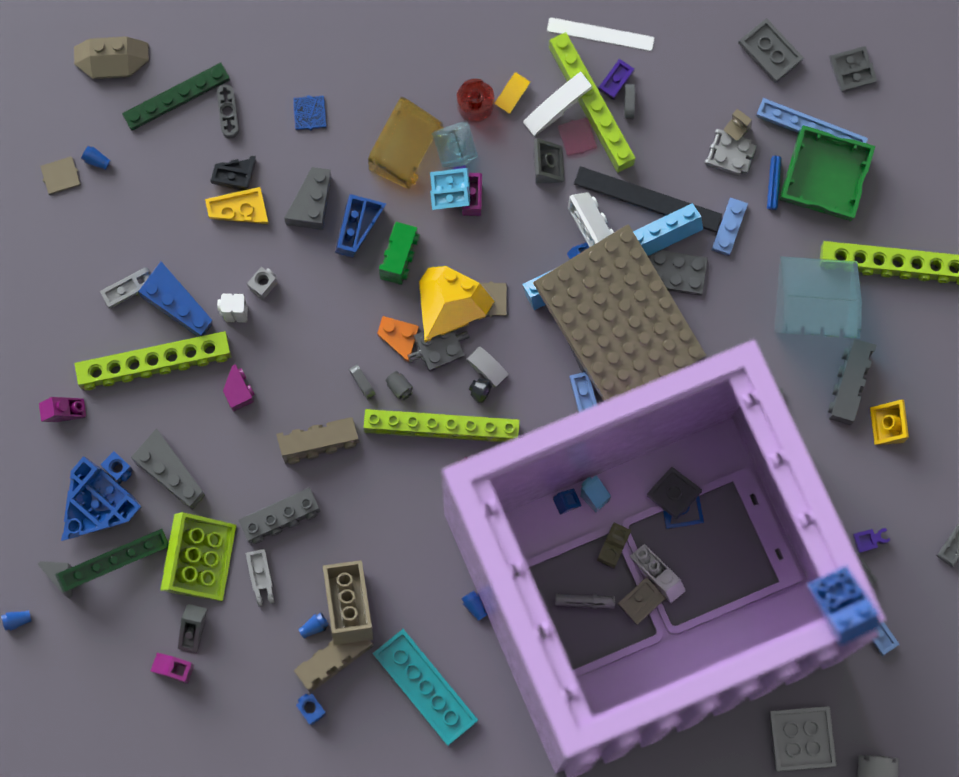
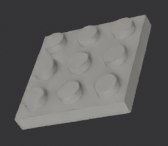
M829 706L769 712L776 772L836 767Z

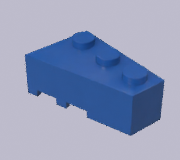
M350 194L335 253L353 258L383 212L386 203Z

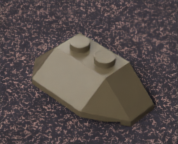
M127 36L90 38L74 46L75 66L92 79L130 77L149 61L148 42Z

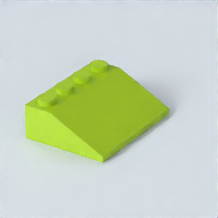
M184 512L174 514L160 591L223 601L236 524Z

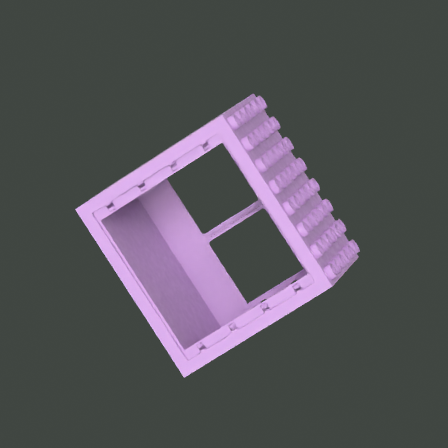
M755 339L442 469L444 515L476 590L480 595L488 618L555 774L564 771L567 777H577L590 771L600 757H602L604 764L627 755L626 753L637 743L640 744L641 748H644L662 740L674 727L677 732H681L699 724L710 713L714 717L735 708L747 697L750 701L772 692L777 686L783 684L782 682L789 685L807 677L820 667L824 670L844 661L843 659L857 652V650L863 648L864 645L872 642L871 640L879 637L877 630H874L841 646L830 630L808 587L809 583L844 566L848 567L879 613V622L881 623L886 620ZM671 467L702 489L700 495L733 482L779 582L677 626H673L670 623L661 603L649 614L656 629L654 636L572 670L528 568L608 535L614 522L629 529L631 524L664 511V509L647 497V493ZM595 475L611 495L610 501L597 513L580 497L581 484L588 477L592 479ZM574 488L582 506L560 515L553 497L559 492ZM753 494L757 505L753 504L749 495ZM630 533L622 554L637 586L646 578V575L630 558V555L637 550V546ZM776 549L779 550V554L782 560L778 559V556L775 552ZM519 573L520 576L515 578L514 574ZM540 626H542L544 633L547 637L545 639L541 638L539 630L537 629Z

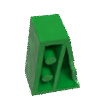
M395 221L389 238L388 248L384 252L383 264L379 266L381 280L402 285L403 280H407L410 270L407 269L408 263H412L415 254L412 250L414 245H418L420 238L417 227Z

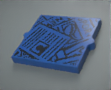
M307 95V97L293 98L296 130L326 128L324 96L310 97V95Z

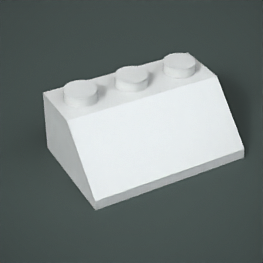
M589 192L569 196L568 209L589 247L614 233L606 225L607 219L604 213L599 212L597 208L598 203L594 196L591 197Z

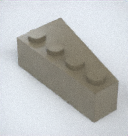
M353 418L328 422L326 427H323V425H313L308 428V431L295 429L285 436L283 432L277 433L276 436L284 462H289L290 465L300 462V459L306 457L314 459L324 452L332 454L342 447H345V449L355 447L359 443Z

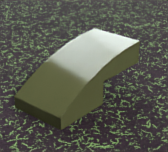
M614 522L597 561L615 568L631 530Z

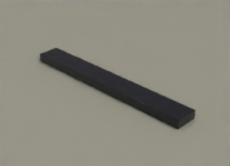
M582 166L579 167L574 181L576 186L665 216L692 204ZM693 204L701 215L703 229L716 233L722 214Z

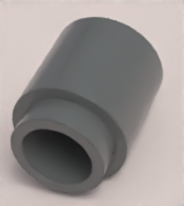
M395 371L386 378L387 386L398 399L403 398L405 400L412 395L413 386L402 373L399 374L398 371Z

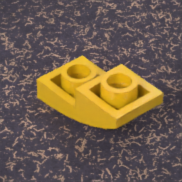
M515 72L494 104L510 114L530 84V81Z

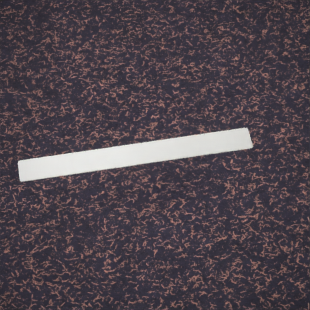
M556 18L549 19L547 31L561 34L566 32L567 35L649 51L652 50L654 37Z

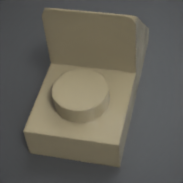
M736 109L724 131L738 141L751 129L752 119L739 109Z

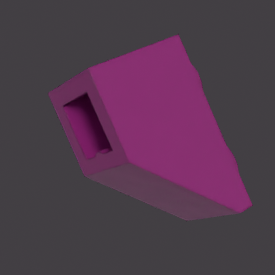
M236 364L231 367L223 389L233 412L253 403L252 396L255 395L251 386H246L244 382L246 376L242 368L238 369Z
M51 397L39 403L41 422H62L86 417L83 398Z
M157 653L150 671L188 684L195 665L173 656Z

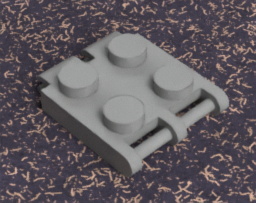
M716 129L714 142L710 145V154L708 159H705L704 164L740 176V173L747 174L751 164V160L748 159L753 158L757 146L751 144L752 140L742 137L737 141L725 131ZM719 136H721L719 145H717ZM714 151H716L715 156H714V159H713V161H712L711 159H712L713 153H714Z

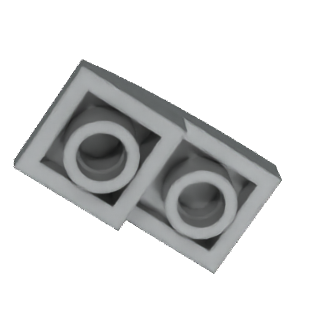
M478 347L466 359L478 374L481 373L486 379L491 380L492 387H497L509 375L482 347Z

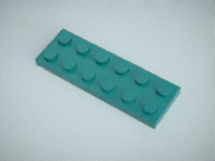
M404 629L373 653L375 658L447 746L478 721Z

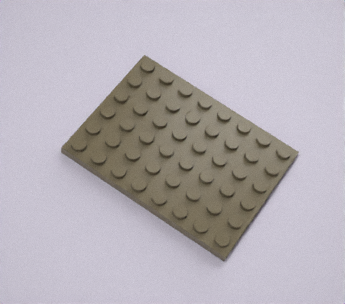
M629 224L533 282L604 402L685 369L706 356Z

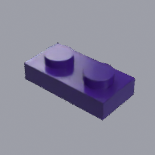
M619 59L600 84L598 90L614 100L633 74L634 68Z

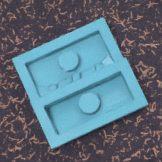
M468 168L430 172L432 210L470 206Z

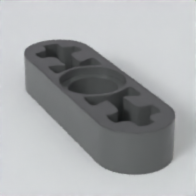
M222 85L217 90L221 130L226 138H234L239 133L235 95L231 86ZM224 91H227L229 93V102H225L224 96L222 95L224 94ZM227 107L233 109V113L229 116L223 114V110ZM227 121H231L232 128H235L232 129L231 133L225 130L228 129Z

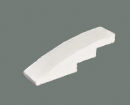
M579 72L537 107L523 123L535 137L563 116V112L578 102V98L592 89V85L582 72Z

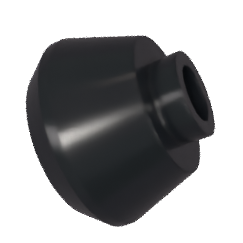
M479 378L477 381L473 380L470 385V395L478 404L483 403L493 386L491 380Z

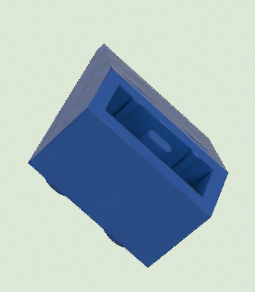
M847 566L808 584L830 630L841 646L880 628L879 613Z

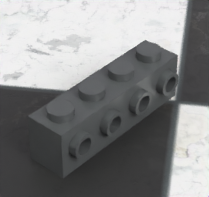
M309 487L239 519V523L249 544H258L264 541V537L270 534L271 536L280 534L283 528L288 526L293 528L299 525V521L305 518L307 520L318 516L317 513L320 512V509Z

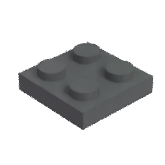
M671 467L647 493V497L675 519H678L702 493V489Z

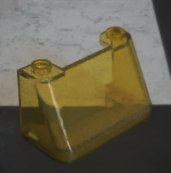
M401 97L369 155V170L409 189L418 180L417 168L432 140L442 135L444 131L443 122L410 100Z

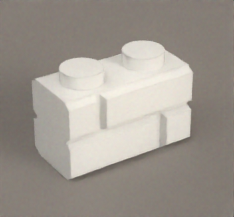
M223 293L217 303L220 316H223L226 322H235V320L237 322H246L248 305L243 294H234L232 296V294Z

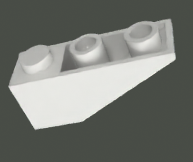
M645 544L630 555V558L670 603L686 591L681 579Z

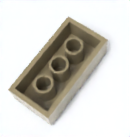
M362 560L324 565L323 572L333 645L373 640Z

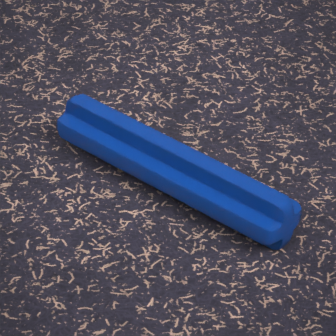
M780 156L771 157L767 209L776 210L778 207L782 159Z

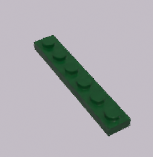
M220 62L123 112L122 115L130 130L133 131L228 82L230 77Z
M160 529L59 572L55 576L62 592H66L168 547L169 543L163 529Z

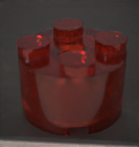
M481 79L465 81L457 92V109L463 119L478 122L491 115L494 108V92L492 87Z

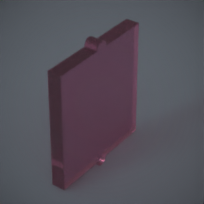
M587 117L558 125L567 156L578 153L583 154L585 151L597 148Z

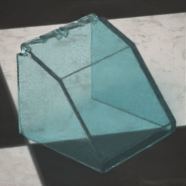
M780 256L775 332L800 334L801 327H804V335L820 336V328H823V336L839 337L840 330H843L844 338H860L862 330V297L857 261Z

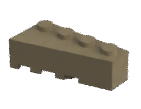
M332 640L328 647L317 651L311 659L304 661L293 671L309 693H312L372 648L373 643L367 640L333 645Z

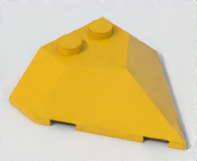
M447 266L428 267L419 281L425 342L430 341L437 335L441 334L442 336L466 326L473 320L485 318L495 301L479 282Z

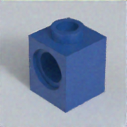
M115 451L101 464V467L119 484L122 481L126 482L132 475L133 469ZM116 465H123V469L119 473L114 472V467Z
M306 693L298 699L299 703L296 706L310 726L327 715L313 694L308 695ZM308 703L315 704L316 709L313 713L305 712V706Z

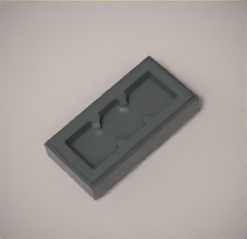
M957 524L936 555L951 567L959 559V524Z

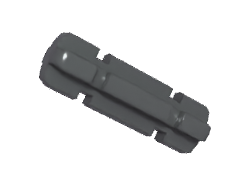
M854 550L869 585H873L877 582L874 574H871L872 571L864 559L860 558L859 552Z

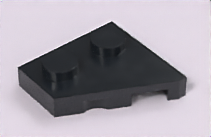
M250 156V159L242 161L235 159L228 163L215 164L211 184L248 190L256 156Z

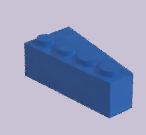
M160 261L139 289V296L197 337L204 336L212 326V319Z

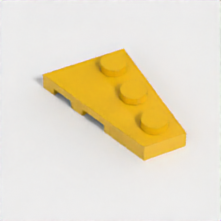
M260 187L205 199L209 219L269 224Z

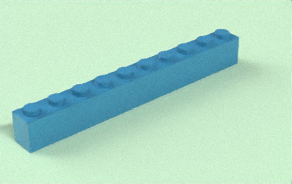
M692 203L633 232L645 253L649 256L703 230L701 215ZM545 274L523 284L526 297L534 310L546 305L533 284L535 280Z

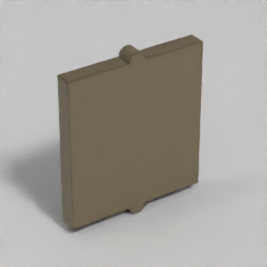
M72 156L40 166L44 177L43 182L46 183L49 195L81 185L77 174L78 169L75 168Z
M492 281L480 283L495 301L487 316L490 318L492 316H506L507 283H493Z

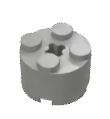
M858 755L857 777H898L899 758L893 757L892 761V758L887 756L865 755L864 759V756Z

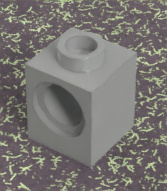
M261 267L247 283L248 289L264 300L277 284L276 274L268 268L265 270ZM261 279L268 280L266 285L258 284Z

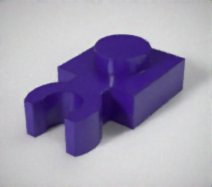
M882 528L876 534H874L873 529L853 534L858 552L862 553L877 549L878 542L880 544L888 543L890 538L882 539L881 533H885L887 529Z

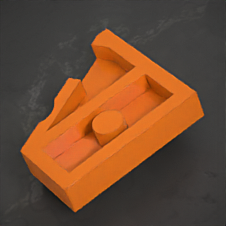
M382 316L377 335L388 343L394 351L398 352L405 361L409 362L407 355L412 353L415 343L413 337L418 334L419 326Z

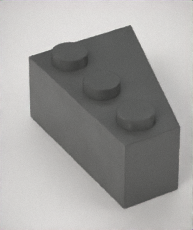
M311 168L284 218L286 225L323 230L332 179L330 169Z

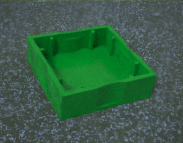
M802 125L779 200L852 221L857 212L862 195L863 181L868 173L875 146L853 139L839 138L829 132Z

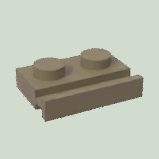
M646 577L617 605L638 625L666 597Z

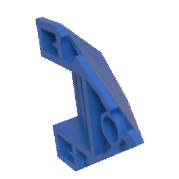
M85 456L80 459L70 473L71 481L67 495L64 517L65 525L61 541L129 522L141 508V505L125 488Z

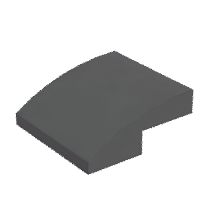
M866 46L829 56L841 91L877 81L873 63H870Z

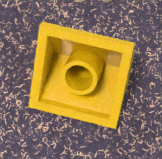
M903 399L870 407L875 445L904 443L909 438Z

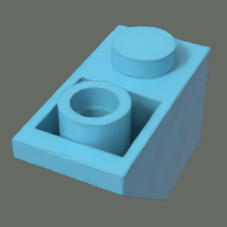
M596 475L592 479L588 477L581 484L580 497L596 513L610 501L611 495Z

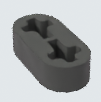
M625 84L624 118L634 119L635 84Z
M357 364L351 367L349 371L366 399L376 395Z

